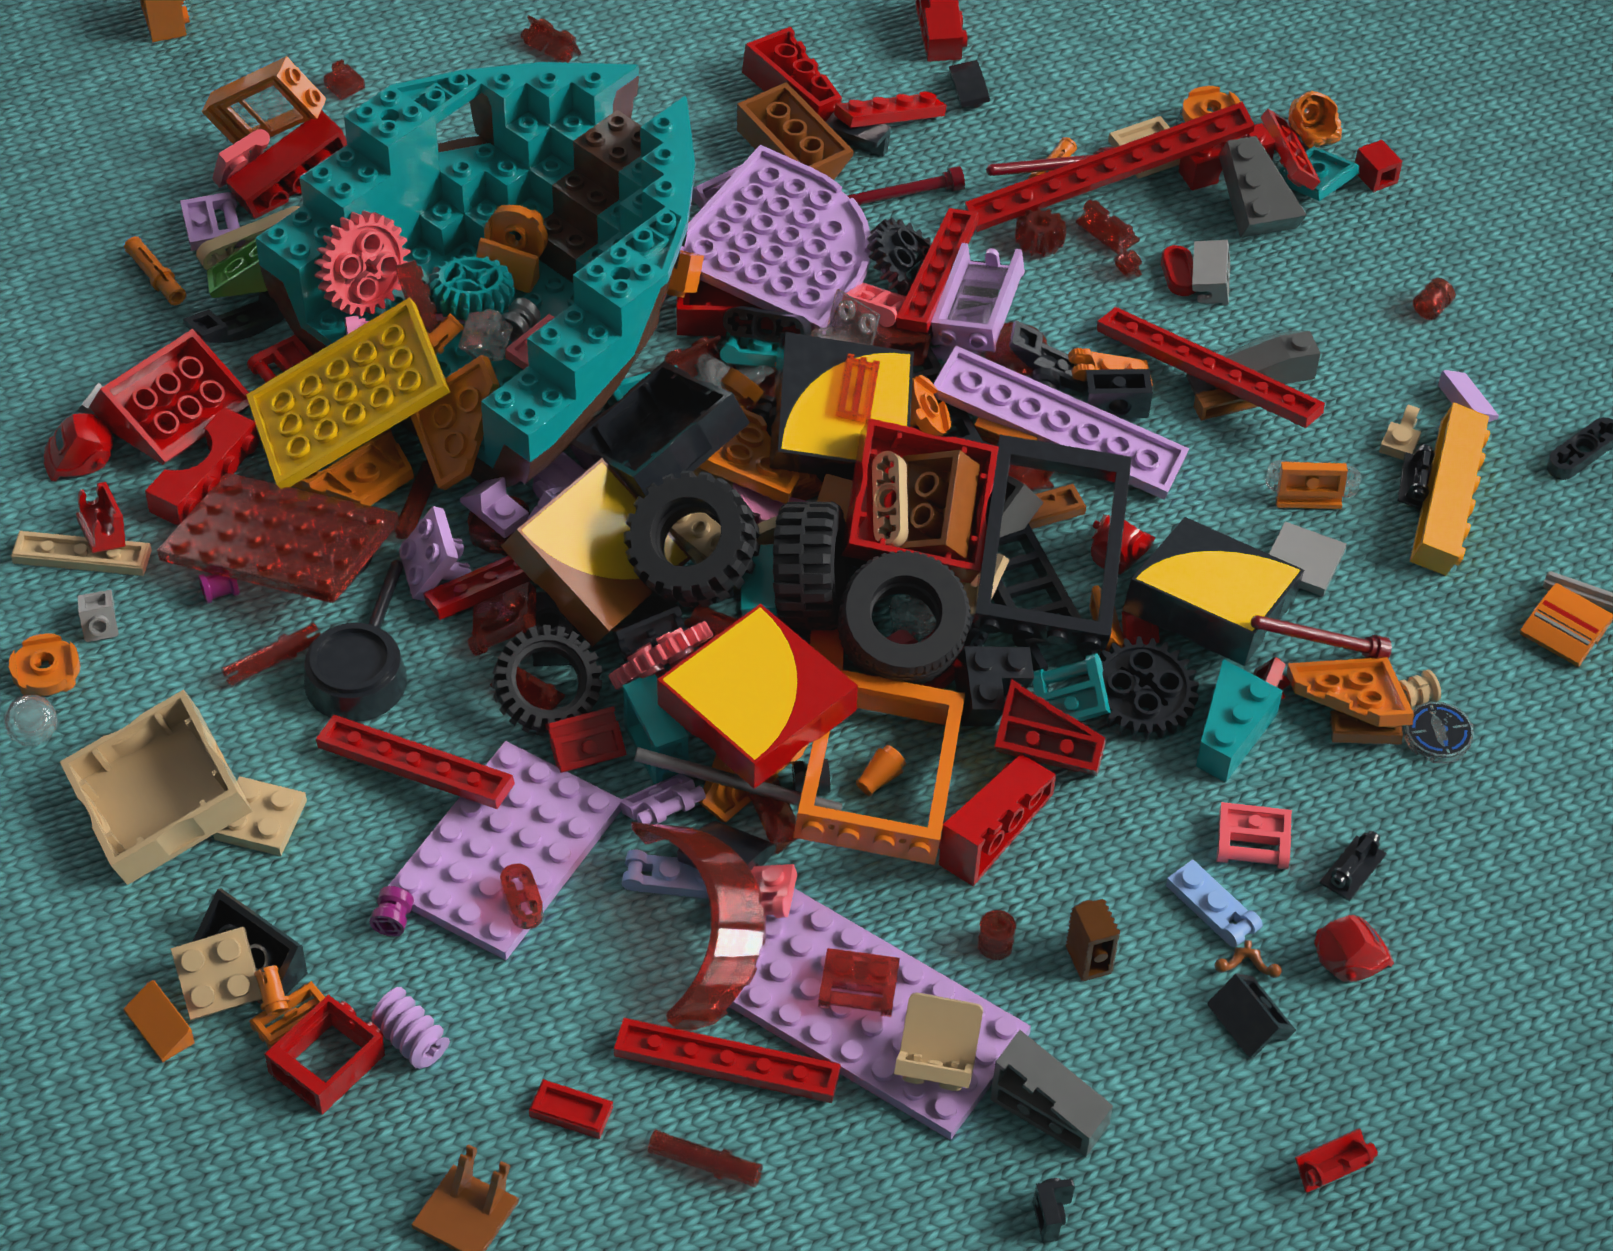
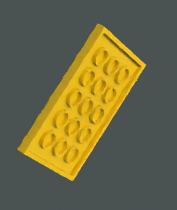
M409 297L246 394L276 485L284 491L450 393V390L417 306Z

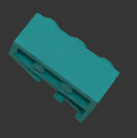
M1223 659L1201 739L1196 767L1226 783L1277 716L1283 690Z

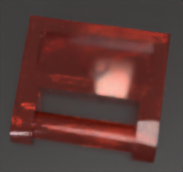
M526 582L473 605L472 637L468 639V646L473 655L479 656L488 651L489 647L513 638L521 631L525 633L528 628L535 626L536 588L530 582Z
M827 948L818 1007L829 1009L830 1005L876 1011L881 1012L880 1016L892 1017L900 958ZM835 988V989H842V990H850V991H857V992H864V993L879 994V995H883V998H882V997H875V996H868V995H860V994H853V993H845V992L832 991V989Z

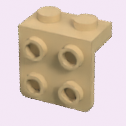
M917 992L912 993L908 1000L901 1048L896 1059L894 1074L901 1075L902 1080L914 1084H923L925 1080L938 1082L941 1088L951 1091H960L962 1087L969 1088L983 1016L982 1006L972 1002Z

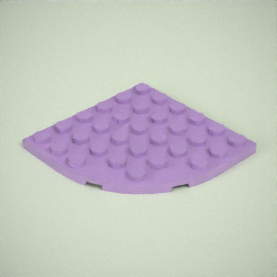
M760 145L688 223L684 247L681 246L680 250L704 255L700 280L762 309L804 316L810 322L811 331L821 336L844 309L842 307L844 294L854 287L861 285L867 275L870 265L869 255L871 254V251L867 249V245L870 243L867 237L871 234L862 209L854 198L850 199L842 192L840 184L812 167Z

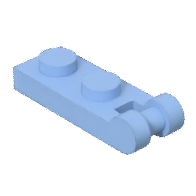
M637 849L627 852L625 864L628 870L624 872L622 878V886L625 889L638 892L719 899L723 882L722 878L679 862L677 857L648 855L644 851ZM642 871L652 872V875H651V876L643 875L641 872H642Z
M1191 860L1167 878L1166 887L1231 947H1237L1244 942L1245 935L1248 933L1254 934L1263 927L1262 920L1257 913L1252 910L1248 911L1194 860ZM1234 919L1237 924H1230L1229 922Z

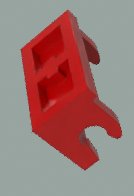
M97 483V498L91 502L86 501V493L81 489L78 493L79 512L76 513V519L92 552L126 547L123 515L107 483Z

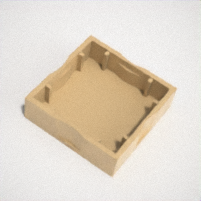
M184 689L142 713L124 728L101 737L60 761L77 798L89 812L92 829L111 867L127 885L252 812L204 718Z

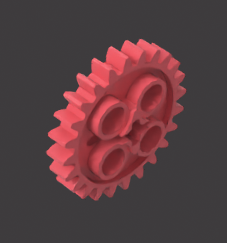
M363 210L361 215L351 212L350 220L341 217L340 228L334 225L330 226L333 233L332 237L325 235L322 237L327 243L326 248L319 247L317 251L323 254V259H318L314 263L322 266V270L318 271L315 277L324 280L318 286V289L326 292L323 298L332 302L333 307L351 315L355 313L363 316L364 312L374 314L375 306L384 309L385 298L394 301L392 291L394 289L401 291L402 287L398 281L408 277L402 273V268L410 266L409 262L403 260V257L408 255L410 250L402 247L407 242V238L399 235L402 229L393 225L394 221L384 217V215Z
M706 621L698 623L685 631L679 628L671 633L668 632L656 638L658 645L652 647L649 642L637 649V652L627 657L628 662L614 670L608 676L616 690L637 678H645L654 674L659 676L666 672L664 665L669 663L671 668H673L694 653L693 648L714 635Z

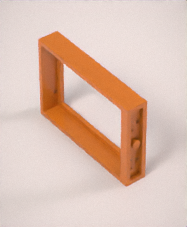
M840 670L858 685L857 708L945 725L928 827L814 806L830 734L829 731L820 739L813 741L793 838L935 865L965 693Z

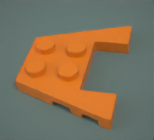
M389 428L323 471H316L293 486L363 511L413 479L414 475L411 465L399 443H396Z

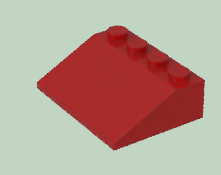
M191 329L100 388L89 408L107 425L112 433L164 465L206 436L204 427L223 407L239 414L250 405L246 396L249 392L194 329Z

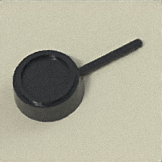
M394 560L390 563L368 624L346 623L330 628L320 634L307 650L304 671L305 693L311 705L329 718L337 715L355 722L370 720L392 709L404 694L407 685V673L399 647L392 636L381 629L403 569L401 561Z

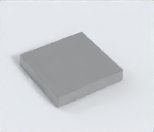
M1285 522L1269 554L1304 569L1299 588L1324 596L1347 544Z

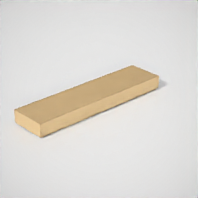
M19 531L11 558L13 564L144 576L152 550L150 543L125 541L126 547L93 553L85 537Z

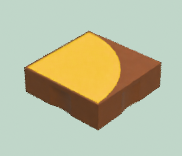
M602 458L521 525L501 546L527 576L553 599L560 612L592 647L654 593L633 571L634 567L629 563L625 553L629 548L624 543V532L630 531L629 526L625 522L628 513L635 514L637 510L633 505L637 496ZM668 532L664 544L665 557L675 566H684L691 557Z

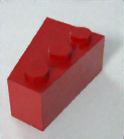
M915 0L927 61L961 60L963 47H967V32L962 30L963 15L962 11L959 10V0Z
M1011 679L994 745L996 752L1016 757L1022 753L1036 762L1097 777L1106 744L1105 737Z

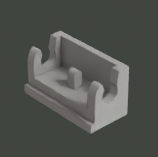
M1228 240L1194 241L1193 291L1211 292L1209 295H1198L1197 301L1206 304L1222 303V305H1229L1230 253Z

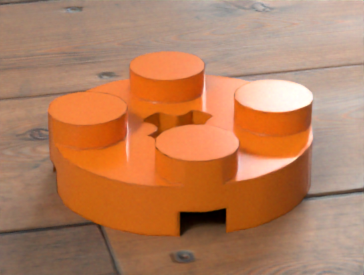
M1198 87L1189 92L1188 98L1184 99L1182 117L1187 122L1212 113L1207 109H1212L1215 112L1241 101L1230 91L1228 95L1220 92V87Z
M519 205L498 206L484 228V238L538 257L541 256L548 243V233L543 224L544 219L541 213ZM510 232H518L522 236L520 241L515 240V235L510 234Z
M919 375L912 379L910 425L912 427L918 426L924 433L942 436L951 428L948 408L944 401L938 403L934 396L935 393L939 392L935 385L925 376Z
M45 633L31 636L22 642L23 647L16 654L13 651L10 655L9 670L12 680L20 688L24 696L53 695L61 691H69L76 685L75 679L80 672L78 651L73 643L70 642L69 644L63 641L59 635ZM43 661H48L51 665L47 668H37L42 665Z

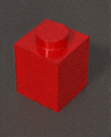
M1383 140L1358 148L1355 163L1359 165L1358 176L1372 192L1398 183L1403 161Z

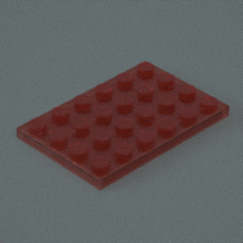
M225 473L220 482L207 493L157 549L159 561L334 603L399 524L398 513L293 487L280 489L274 483Z

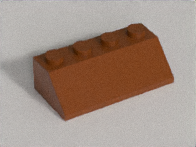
M787 82L737 103V131L755 150L762 145L812 167L835 180L853 156L854 151Z

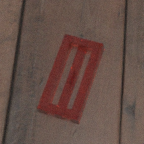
M847 354L835 416L866 424L867 420L871 417L880 361L873 360V362H868L866 357L861 356L860 359H856L854 354ZM852 367H856L858 370L851 410L847 411L845 407ZM865 370H868L869 377L863 412L859 414L858 409Z

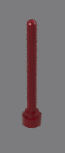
M1114 147L1099 148L1092 155L990 164L986 168V173L989 176L1051 171Z
M957 166L948 168L947 172L942 173V176L847 196L850 199L854 198L858 205L940 188H945V190L951 189L952 192L965 189V178L962 168Z
M1260 615L1253 616L1250 621L1251 626L1255 629L1361 652L1365 658L1378 659L1388 657L1389 659L1392 651L1390 639L1383 636L1372 635L1361 639Z

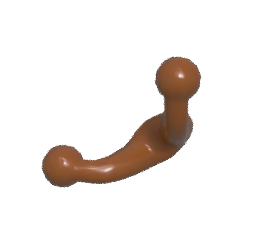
M1250 940L1244 941V948H1235V953L1229 962L1221 958L1216 960L1214 964L1215 969L1222 973L1234 969L1244 958H1249L1261 973L1272 978L1279 977L1282 972L1278 964H1271L1267 967L1261 959L1260 950L1251 949L1252 941Z

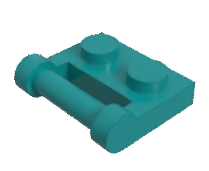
M762 329L763 332L766 334H771V332L773 331L769 329ZM726 332L727 342L720 351V357L724 362L776 368L775 363L779 343L733 336ZM738 345L747 346V349H739Z
M1097 653L1086 656V660L1049 671H1044L1043 669L1033 671L1034 679L1032 682L1035 695L1040 696L1048 701L1049 704L1076 720L1083 721L1111 713L1102 675L1103 666ZM1084 674L1089 675V681L1048 691L1049 684Z

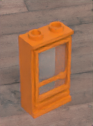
M286 56L212 91L201 112L234 144L258 129L268 132L271 138L312 118L313 120L317 119L326 101V97Z

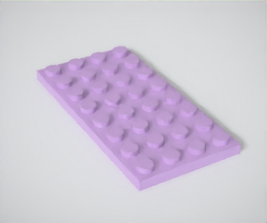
M795 888L788 917L775 918L774 915H761L704 984V992L811 1057L841 1064V1075L949 1140L953 1138L993 1084L996 1060L1019 1030L1023 1031L1027 1036H1029L1031 1026ZM917 992L972 1002L982 1006L983 1016L969 1088L962 1087L960 1091H951L941 1088L938 1082L925 1080L923 1084H914L902 1080L901 1075L894 1074L896 1059L901 1048L908 1000L912 993Z

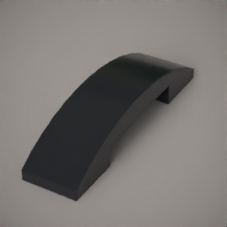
M268 291L259 292V301L218 316L208 309L183 318V324L189 330L194 329L205 342L228 343L259 334L285 318L275 300L270 297Z
M1016 320L1013 323L1009 344L1014 354L1032 370L1047 367L1057 371L1061 378V386L1083 393L1084 381L1073 378L1071 370L1077 364L1069 362L1068 354L1042 343L1043 332Z

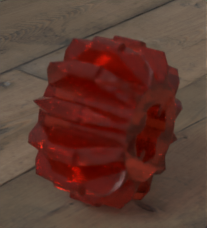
M1037 206L1034 212L1026 210L1024 215L1019 216L1016 222V243L1020 245L1022 251L1029 250L1031 256L1038 253L1044 258L1047 252L1055 255L1057 250L1062 248L1065 243L1066 222L1061 219L1060 213L1052 214L1050 208L1042 211Z

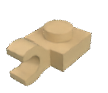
M1407 405L1401 423L1390 422L1381 443L1380 453L1404 460L1406 452L1414 454L1421 435V431L1414 429L1420 408Z

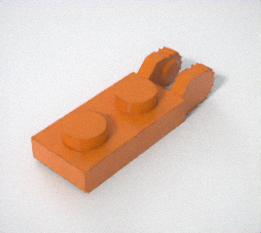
M1074 348L1068 354L1069 362L1077 364L1071 370L1072 376L1080 381L1085 380L1086 370L1149 369L1147 360L1091 352L1087 348Z

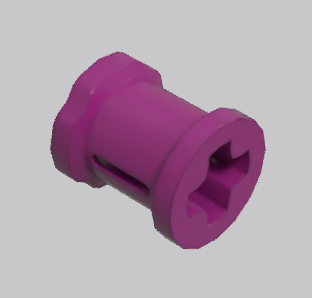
M232 566L226 567L224 572L210 576L198 575L206 604L212 603V600L217 597L231 593L236 596L240 593Z

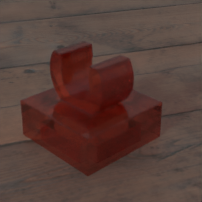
M342 59L333 63L332 72L323 76L324 85L340 100L365 88L364 78L348 64L344 65Z

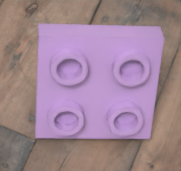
M432 506L399 548L413 599L424 601L423 593L435 588L442 579L451 581L471 572L468 563L456 562L463 554L464 545L461 539L452 538L443 508Z

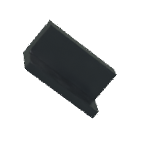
M834 112L826 120V123L847 145L882 157L887 153L891 126L877 124L850 128L837 118Z
M1235 973L1208 1001L1209 1008L1249 1057H1255L1272 1039L1288 1040L1296 1031L1253 976Z

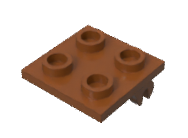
M470 1144L466 1146V1155H460L458 1166L452 1165L411 1225L416 1231L455 1251H486L518 1204L519 1198L506 1192V1180L510 1165L503 1161L499 1163V1172H493L490 1185L473 1176V1165L477 1148Z

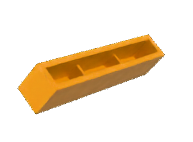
M1453 402L1441 420L1434 450L1435 456L1427 482L1429 494L1421 508L1410 562L1445 576L1454 565L1459 566L1466 551V548L1462 547V542L1467 538L1471 524L1467 523V519L1472 514L1476 503L1472 499V495L1476 492L1481 477L1477 476V472L1482 467L1485 459V453H1482V449L1485 447L1490 436V431L1486 429L1489 416Z

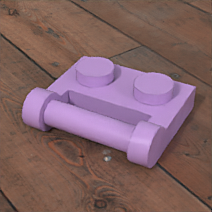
M226 192L180 200L191 251L197 250L202 243L240 228L235 210L237 201L232 193ZM220 209L223 211L227 229H218L214 210ZM246 240L239 241L234 247L242 246Z

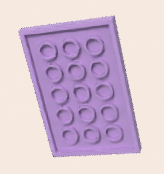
M505 741L485 765L512 774L515 784L499 808L495 809L459 797L388 886L402 888L413 896L414 903L411 911L507 960L621 812L620 802L623 800L567 771L560 773L557 766Z

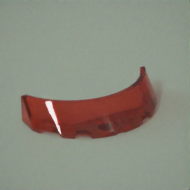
M631 822L632 830L644 844L666 839L681 849L694 863L705 883L711 907V932L707 952L694 981L680 1000L666 1013V1018L675 1029L689 1032L713 1025L728 1013L726 1009L738 997L743 988L751 983L757 971L755 965L761 946L765 944L766 912L761 905L762 893L759 885L742 858L723 841L706 832L683 826Z

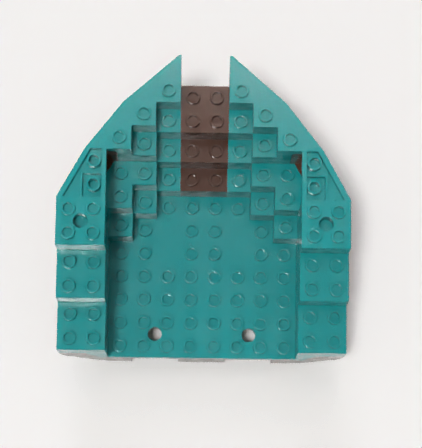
M535 62L459 70L392 84L344 116L347 145L300 176L303 206L255 238L261 273L270 297L275 300L293 333L314 355L346 335L345 317L358 316L359 319L365 318V321H371L409 297L416 304L420 315L442 313L434 310V305L430 304V298L428 297V280L430 274L433 273V268L440 266L441 261L449 262L451 257L459 259L463 255L473 257L477 254L479 240L481 237L484 238L485 225L498 206L519 205L541 213L544 219L543 224L548 233V243L539 257L540 278L530 293L514 289L513 301L517 298H525L534 303L541 315L538 322L548 314L555 318L527 338L529 366L523 370L506 359L505 348L513 342L506 339L497 328V322L501 316L495 321L462 324L465 329L461 330L444 347L445 351L441 355L439 353L436 354L445 378L480 355L489 357L499 382V388L481 401L484 436L472 472L469 475L480 484L486 480L500 477L505 478L506 488L517 484L519 481L525 484L550 465L569 447V444L580 431L602 410L607 400L617 390L658 325L660 309L669 288L672 270L678 267L681 246L684 247L695 179V157L686 96L680 98L643 126L631 119L633 102L637 96L639 83V66L637 64ZM469 102L475 133L479 136L438 143L436 124ZM365 210L370 213L376 212L384 215V217L394 221L393 225L402 229L399 235L407 238V242L402 247L410 250V253L404 256L403 260L409 262L410 266L402 268V273L408 277L407 279H399L398 283L402 287L401 291L396 289L392 291L395 300L391 301L385 298L384 309L375 306L374 314L364 312V315L360 316L355 313L351 315L333 307L332 302L323 298L326 292L318 289V286L324 280L315 277V274L322 270V266L314 263L318 259H323V254L317 251L319 247L326 248L327 243L322 237L324 235L332 237L333 233L330 226L334 225L340 228L341 217L350 220L351 212L361 215L362 211ZM510 232V234L515 235V240L520 241L522 236L518 232ZM429 327L425 329L426 332L431 333L436 327ZM411 416L399 422V424L418 437Z

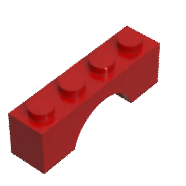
M223 407L204 427L208 449L210 450L207 458L189 469H165L145 490L149 512L179 527H182L190 518L194 517L202 504L210 496L216 494L219 486L229 475H233L238 469L239 464L256 450L259 439L255 421Z

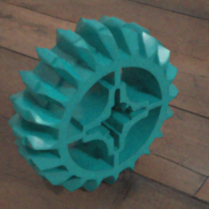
M475 254L473 257L463 255L459 259L451 257L449 262L441 261L440 266L433 268V273L430 274L428 280V297L430 298V304L434 305V310L442 312L443 317H448L451 313L457 320L463 319L466 323L469 320H476L480 323L481 319L492 320L493 315L502 316L503 311L508 310L510 303L513 302L514 280L512 279V273L508 272L507 266L500 265L498 260L490 261L488 256L478 258Z

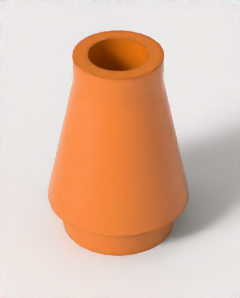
M885 745L883 749L878 748L862 775L856 780V785L866 795L871 796L876 790L903 773L902 768L906 765L904 757L890 745Z

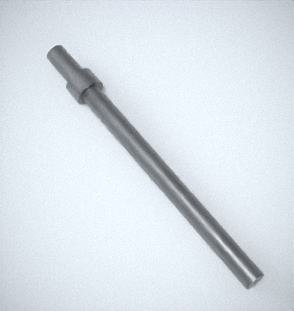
M637 748L634 759L636 762L797 805V809L799 808L802 791L799 792L766 782L753 789L737 774L647 749ZM817 796L814 806L840 811L843 805L842 803Z

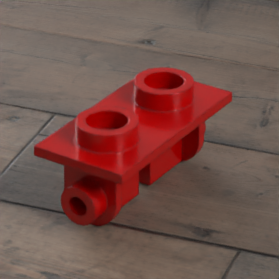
M1358 1128L1295 1157L1304 1190L1308 1193L1373 1163L1374 1158L1378 1156V1152L1373 1143H1365L1362 1131Z

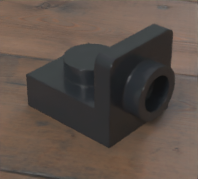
M1050 1178L1036 1184L1032 1204L1042 1243L1058 1241L1061 1226L1066 1224L1063 1205L1070 1204L1074 1194L1075 1185L1073 1179L1061 1180L1059 1178Z

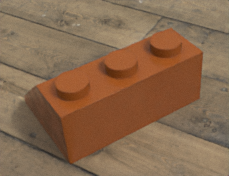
M961 450L903 456L907 466L909 533L907 540L899 548L941 557L946 552L952 553L951 559H967L980 465ZM892 526L891 532L896 531V527Z

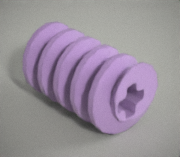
M396 987L385 994L377 1003L371 1017L372 1023L382 1031L384 1037L390 1040L396 1049H400V1053L406 1059H409V1062L415 1068L429 1067L444 1054L450 1040L447 1037L441 1038L444 1029L440 1025H434V1019L430 1015L424 1016L425 1010L421 1006H415V1000L411 996L406 997V991L402 987Z

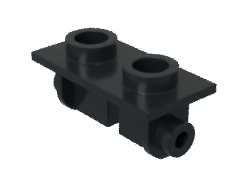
M1420 446L1414 455L1405 453L1397 498L1398 502L1419 509L1422 508L1423 502L1429 494L1427 482L1435 456L1430 446Z
M1374 831L1363 833L1360 837L1356 835L1320 880L1319 884L1350 902L1387 855L1386 852L1379 849L1380 836Z

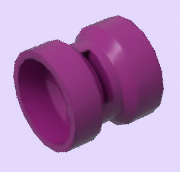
M396 886L383 887L380 889L376 901L378 907L373 910L369 924L380 934L392 937L400 936L404 933L407 924L405 916L411 912L414 898L408 891Z

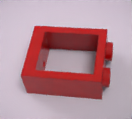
M328 994L265 1053L268 1073L323 1115L385 1056L384 1035L374 1023H365L357 1017L356 1012L348 1003L344 1001L339 1003ZM333 1025L359 1045L361 1049L327 1082H324L299 1063L296 1058Z

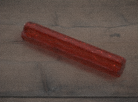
M428 460L422 462L394 528L396 532L395 537L398 539L406 540L416 528L435 483Z

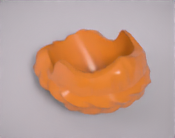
M1310 91L1304 93L1291 103L1288 121L1292 129L1302 138L1303 143L1309 149L1313 146L1319 148L1323 144L1332 145L1339 142L1342 138L1341 121L1338 118L1337 112L1338 108L1331 98L1317 91Z

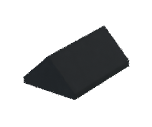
M222 888L217 889L192 942L244 927L256 971L261 969L262 972H265L264 967L277 966L286 996L308 974L303 946ZM261 999V1000H258L257 1002H258L259 1004H262V1003H263V1000Z

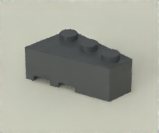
M1257 136L1228 140L1218 155L1240 238L1297 228L1307 215Z
M1021 1030L1017 1032L995 1062L990 1100L1087 1157L1110 1125L1113 1105Z

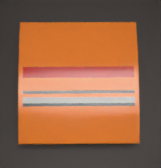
M1555 583L1521 628L1520 634L1573 665L1580 667L1594 644H1598L1613 621V614L1562 585Z

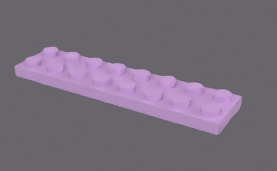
M955 346L934 382L935 387L939 391L934 394L936 399L974 416L1037 437L1038 441L1132 457L1129 484L1164 500L1189 451V448L958 346Z

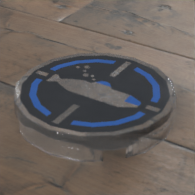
M1427 702L1413 709V725L1404 726V738L1412 752L1416 755L1420 753L1427 757V761L1433 763H1451L1465 756L1472 744L1474 730L1473 724L1464 712L1456 706L1444 702Z

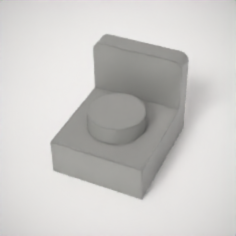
M112 590L78 595V613L84 640L91 642L117 637L119 632Z

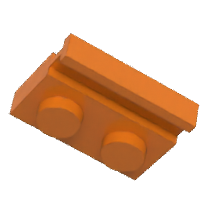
M1281 462L1277 487L1278 493L1276 496L1277 508L1342 509V497H1344L1348 473L1346 463Z

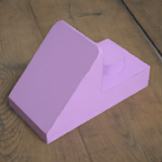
M504 477L486 480L460 498V502L504 538L515 532L529 517V512L506 494Z

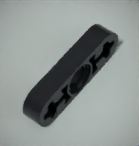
M738 306L727 310L723 316V326L733 336L780 344L785 332L795 333L787 330L782 331L783 327L795 325L796 329H800L801 335L811 336L810 322L801 315ZM739 316L741 320L752 321L751 324L739 326V323L735 322L734 318ZM764 317H768L773 323L771 334H766L761 329V320Z
M1604 417L1596 419L1554 449L1547 463L1548 473L1556 479H1570L1612 449L1613 419ZM1586 445L1590 447L1592 451L1582 452L1578 450L1576 446Z

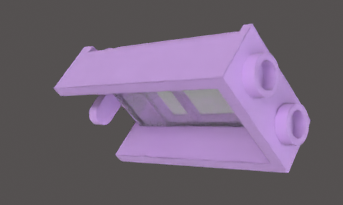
M968 243L961 244L931 321L935 345L996 351V344L1019 281L1025 272L1022 249H1015L1011 263L1008 266L1000 265L999 253L993 248L988 249L985 254L986 263L970 261Z

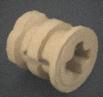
M1429 669L1422 671L1421 676L1409 677L1408 682L1406 680L1399 681L1412 709L1415 705L1427 704L1429 700L1434 703L1441 699L1439 681Z

